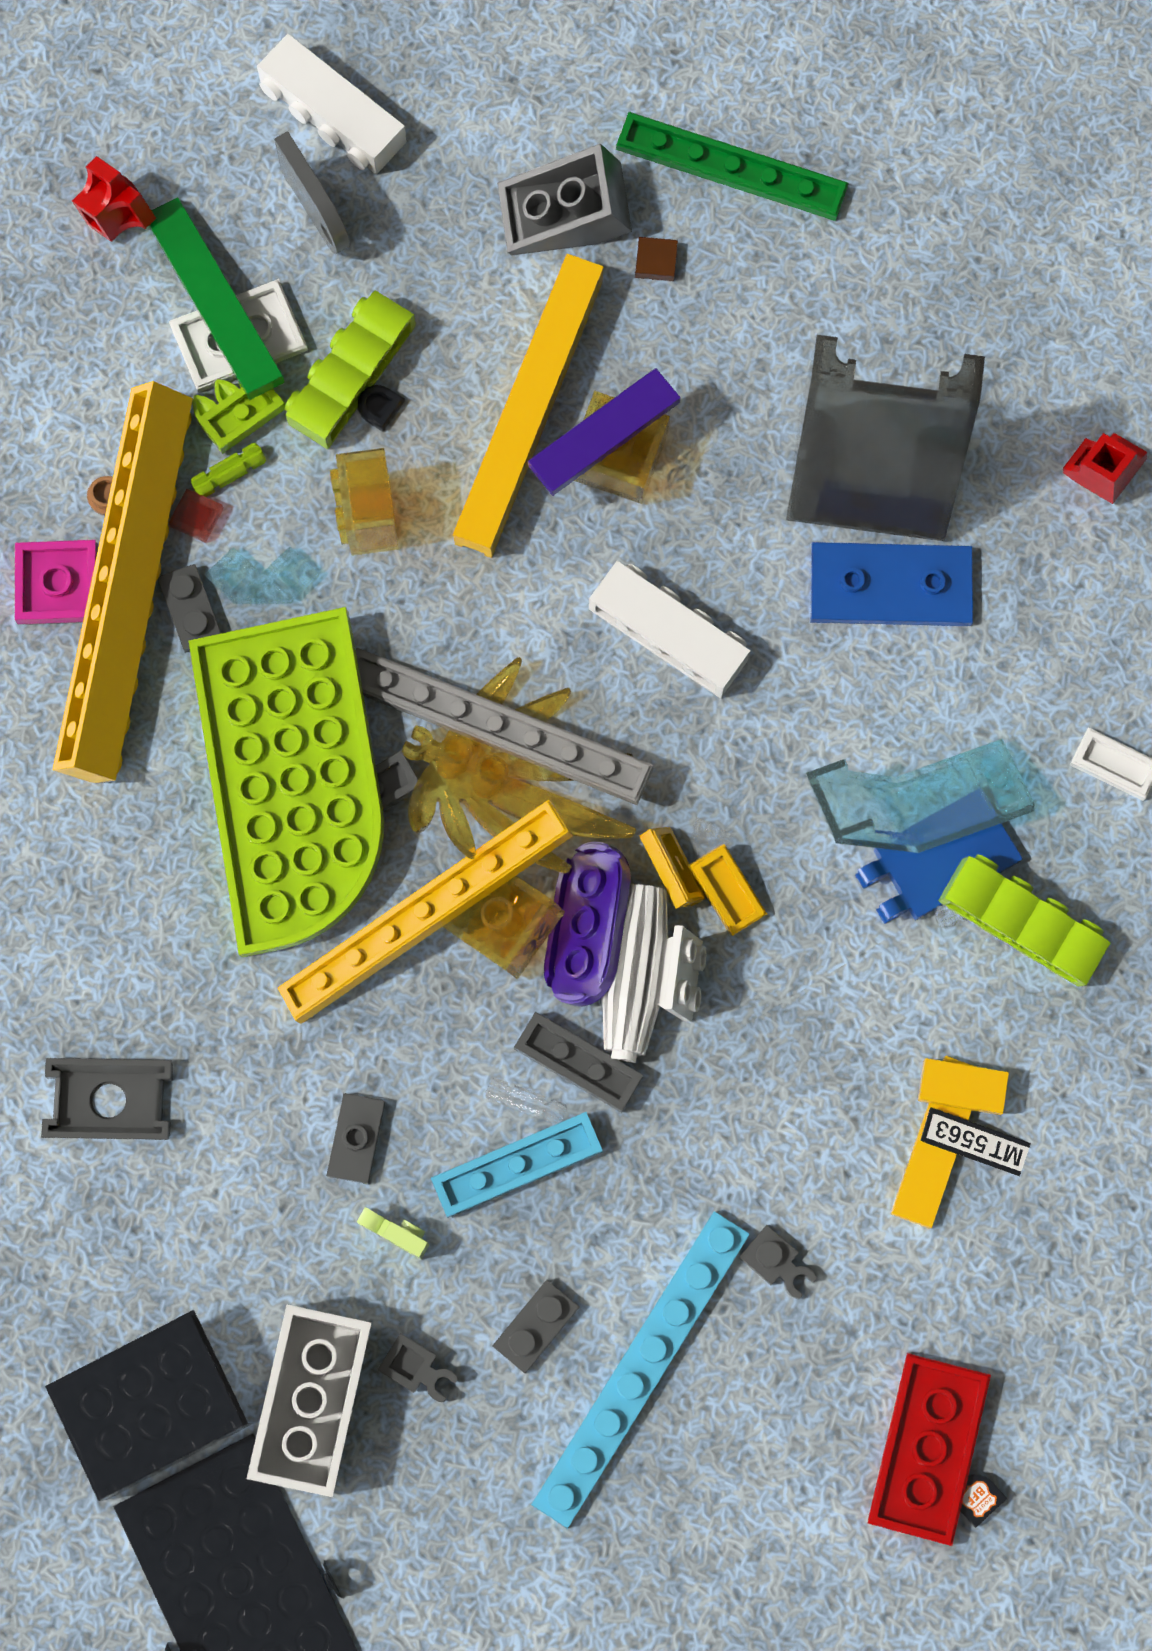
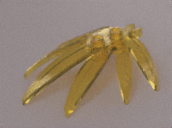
M517 657L476 695L503 705L515 682L522 659ZM565 688L515 710L546 722L567 702L571 689ZM416 725L411 738L420 742L421 745L417 746L409 741H406L403 745L402 753L406 758L416 761L424 760L430 763L418 779L409 801L408 819L412 830L416 833H421L428 828L435 814L436 803L439 802L440 816L447 835L458 850L469 859L475 858L476 848L469 823L459 802L466 806L477 822L493 837L515 823L499 810L520 820L547 800H550L555 805L574 836L618 839L631 838L636 832V828L557 794L508 776L551 782L574 780L505 752L492 753L490 750L492 747L449 730L444 740L440 743L433 739L431 733L426 728ZM552 851L535 862L538 865L562 873H569L572 867Z

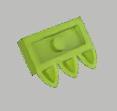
M220 379L215 380V395L219 404L201 395H194L192 401L193 411L200 427L222 454L285 410L284 401L274 389L249 401L242 387L239 389L234 384Z

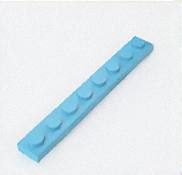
M715 1211L712 1213L531 1504L532 1506L568 1529L750 1235L748 1232Z

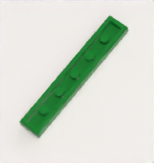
M628 112L616 144V150L833 221H836L849 185L848 182L632 112Z
M177 197L151 210L156 219L149 225L150 230L249 401L285 383L283 375L179 198Z

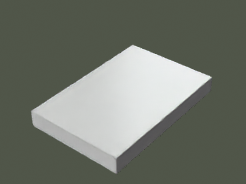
M279 279L236 295L275 363L308 351L306 342ZM197 310L169 321L198 393L214 388L215 380L217 379L228 382L237 379Z

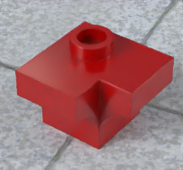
M97 156L85 166L88 173L86 185L72 202L85 222L96 232L112 242L124 230L131 227L146 229L156 219L141 193L121 172Z
M1103 433L1097 442L1087 438L1084 439L1063 467V474L1113 504L1147 460V452L1116 433H1113L1111 436Z

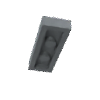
M537 1012L533 1014L514 1046V1050L621 1113L643 1078L641 1073L617 1059H611V1056Z

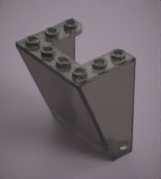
M817 335L799 411L786 521L944 541L981 399L985 356L964 354L959 373L949 377V372L940 371L937 390L855 380L856 360L848 359L847 363H843L836 355L838 337Z

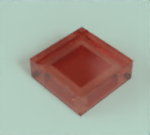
M186 489L168 523L170 527L206 543L224 508L222 504Z

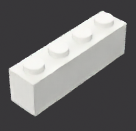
M287 34L257 65L261 82L259 85L263 92L274 101L280 98L287 103L291 114L301 123L306 124L309 121L316 126L318 134L327 144L332 147L338 144L346 150L347 157L357 168L364 170L367 167L377 175L407 143L405 126L291 35Z
M616 561L590 596L589 610L721 699L748 662L751 650L746 648L747 643L745 640L732 631L724 633L713 625L714 621L705 612L696 608L693 611L680 603L681 599L669 588L664 586L657 588L648 582L647 575L638 567L632 564L625 566Z

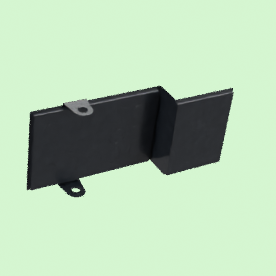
M194 1310L45 1386L98 1501L108 1500L252 1425V1423H248ZM254 1433L113 1506L180 1651H358L325 1581L329 1589H334L338 1597L342 1598L325 1561L323 1567L326 1573L323 1574V1579L280 1487L246 1479L256 1439ZM168 1643L165 1647V1651H171Z

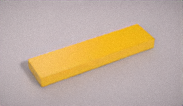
M945 1056L943 1059V1061L973 1066L948 1056ZM928 1103L890 1213L891 1215L929 1229L932 1228L957 1154L920 1140L929 1109L932 1107L969 1120L972 1110Z

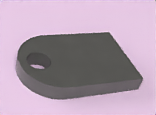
M287 131L277 136L274 140L281 172L328 248L334 254L349 248L350 240L336 208L290 133Z

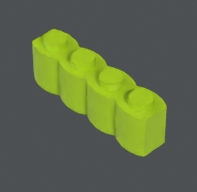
M376 290L368 298L362 297L357 302L352 312L354 320L346 329L340 328L335 333L330 342L331 352L324 360L318 359L315 361L307 376V379L310 380L301 392L299 390L294 391L285 405L288 425L327 450L357 410L358 399L361 393L366 388L375 385L416 326L415 314Z
M979 854L975 858L971 856L963 858L938 901L1078 987L1086 986L1111 943L1102 936L1104 930L1085 919H1082L1080 923L1067 915L1069 909L1052 898H1047L1046 901L1039 899L1032 894L1034 888L1026 881L1012 876L1010 880L1003 877L997 872L998 865L992 860Z

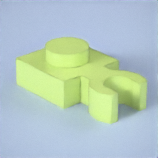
M365 1207L357 1221L359 1225L420 1260L429 1247V1243L422 1239L425 1231L404 1219L401 1225L398 1226Z

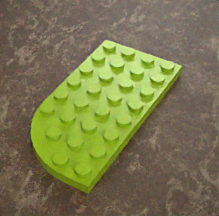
M346 607L188 640L238 954L241 957L297 946L329 930L344 918L360 900L370 884L379 862L384 838L383 806L351 621Z

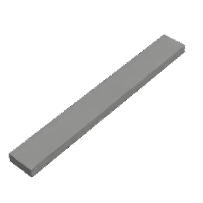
M356 648L363 696L638 805L654 770L652 764Z

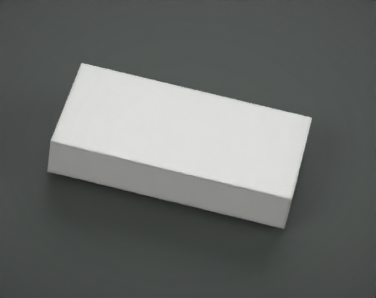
M1088 727L1070 766L1144 801L1152 786V758Z

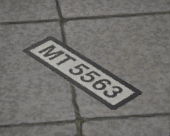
M932 1107L929 1109L920 1139L924 1143L1019 1177L1031 1143Z

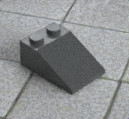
M602 144L592 146L497 183L507 253L510 255L596 245L632 232L621 162Z

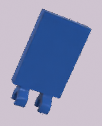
M980 789L875 847L874 853L879 860L858 869V873L855 876L863 889L886 876H889L900 895L879 905L880 908L876 909L884 924L907 911H910L916 921L943 906L938 900L963 858L968 856L975 858L977 854L982 855L998 865V873H1002L1018 864L1023 858Z

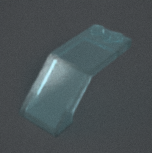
M1003 738L897 777L849 771L845 759L806 773L807 780L837 844L920 853L1034 812V801Z

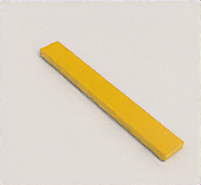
M547 800L277 987L295 1021L300 1024L304 1023L573 837L555 805L550 800Z

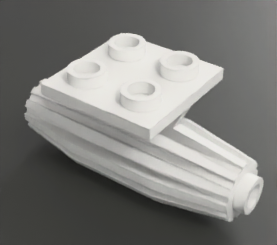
M630 884L618 969L611 987L602 997L604 1050L612 1052L611 1059H617L621 1062L635 1063L637 1056H644L646 1054L660 1006L682 1021L692 1022L693 1012H698L701 1004V989L697 987L699 971H703L706 965V947L702 946L703 941L684 926L675 925L673 937L668 938L667 891L660 887Z

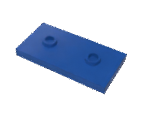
M812 542L810 623L971 626L973 623L972 546Z

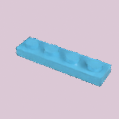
M584 1112L431 1177L446 1217L450 1218L602 1153L603 1150L587 1112Z

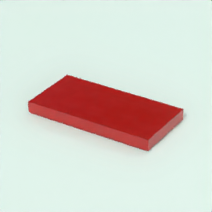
M907 1353L868 1517V1524L949 1546L953 1545L991 1378L990 1374Z

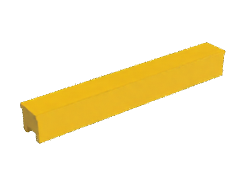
M568 253L566 254L453 532L455 545L465 546L484 553V556L493 557L528 470V460L534 455L603 283L604 266Z

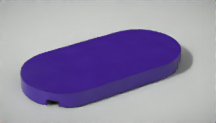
M597 841L582 844L575 850L577 853L572 859L567 858L561 866L556 883L544 960V978L547 986L552 988L554 996L563 1003L578 1007L591 1005L601 999L615 979L631 882L630 867L623 853L615 847Z

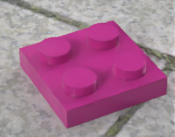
M96 540L15 543V621L18 625L83 622L98 552Z

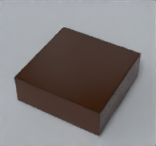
M639 237L635 278L674 281L678 240Z

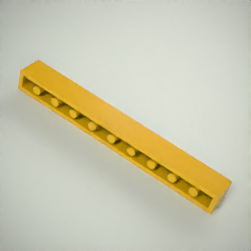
M155 381L131 388L52 769L53 771L92 783L116 781L117 774L122 766L121 752L124 737L130 727L129 713L133 695L138 687L137 673L140 658L146 648L145 633L147 623L154 608L152 599L156 581L161 573L160 559L163 544L169 534L168 519L170 509L177 494L175 485L179 467L184 459L183 445L186 431L192 419L190 410L193 398Z

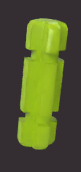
M251 443L241 449L243 453L240 455L236 452L211 466L209 473L205 474L203 471L192 477L191 484L200 498H206L215 492L214 488L217 486L221 489L247 474L248 468L252 467L254 470L266 462V458L257 443Z

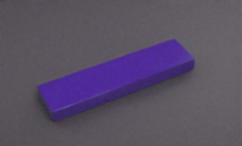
M654 368L528 460V466L550 494L554 496L677 406L681 401V397L658 369Z

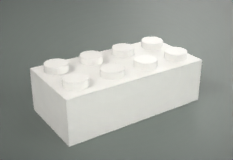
M286 1305L246 1479L333 1497L370 1332V1322Z

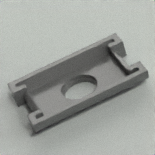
M46 1058L45 1077L47 1079H55L53 1119H42L41 1138L169 1139L171 1122L162 1121L164 1081H173L172 1060ZM103 1085H116L125 1094V1107L121 1113L114 1117H103L93 1107V1096L97 1089Z

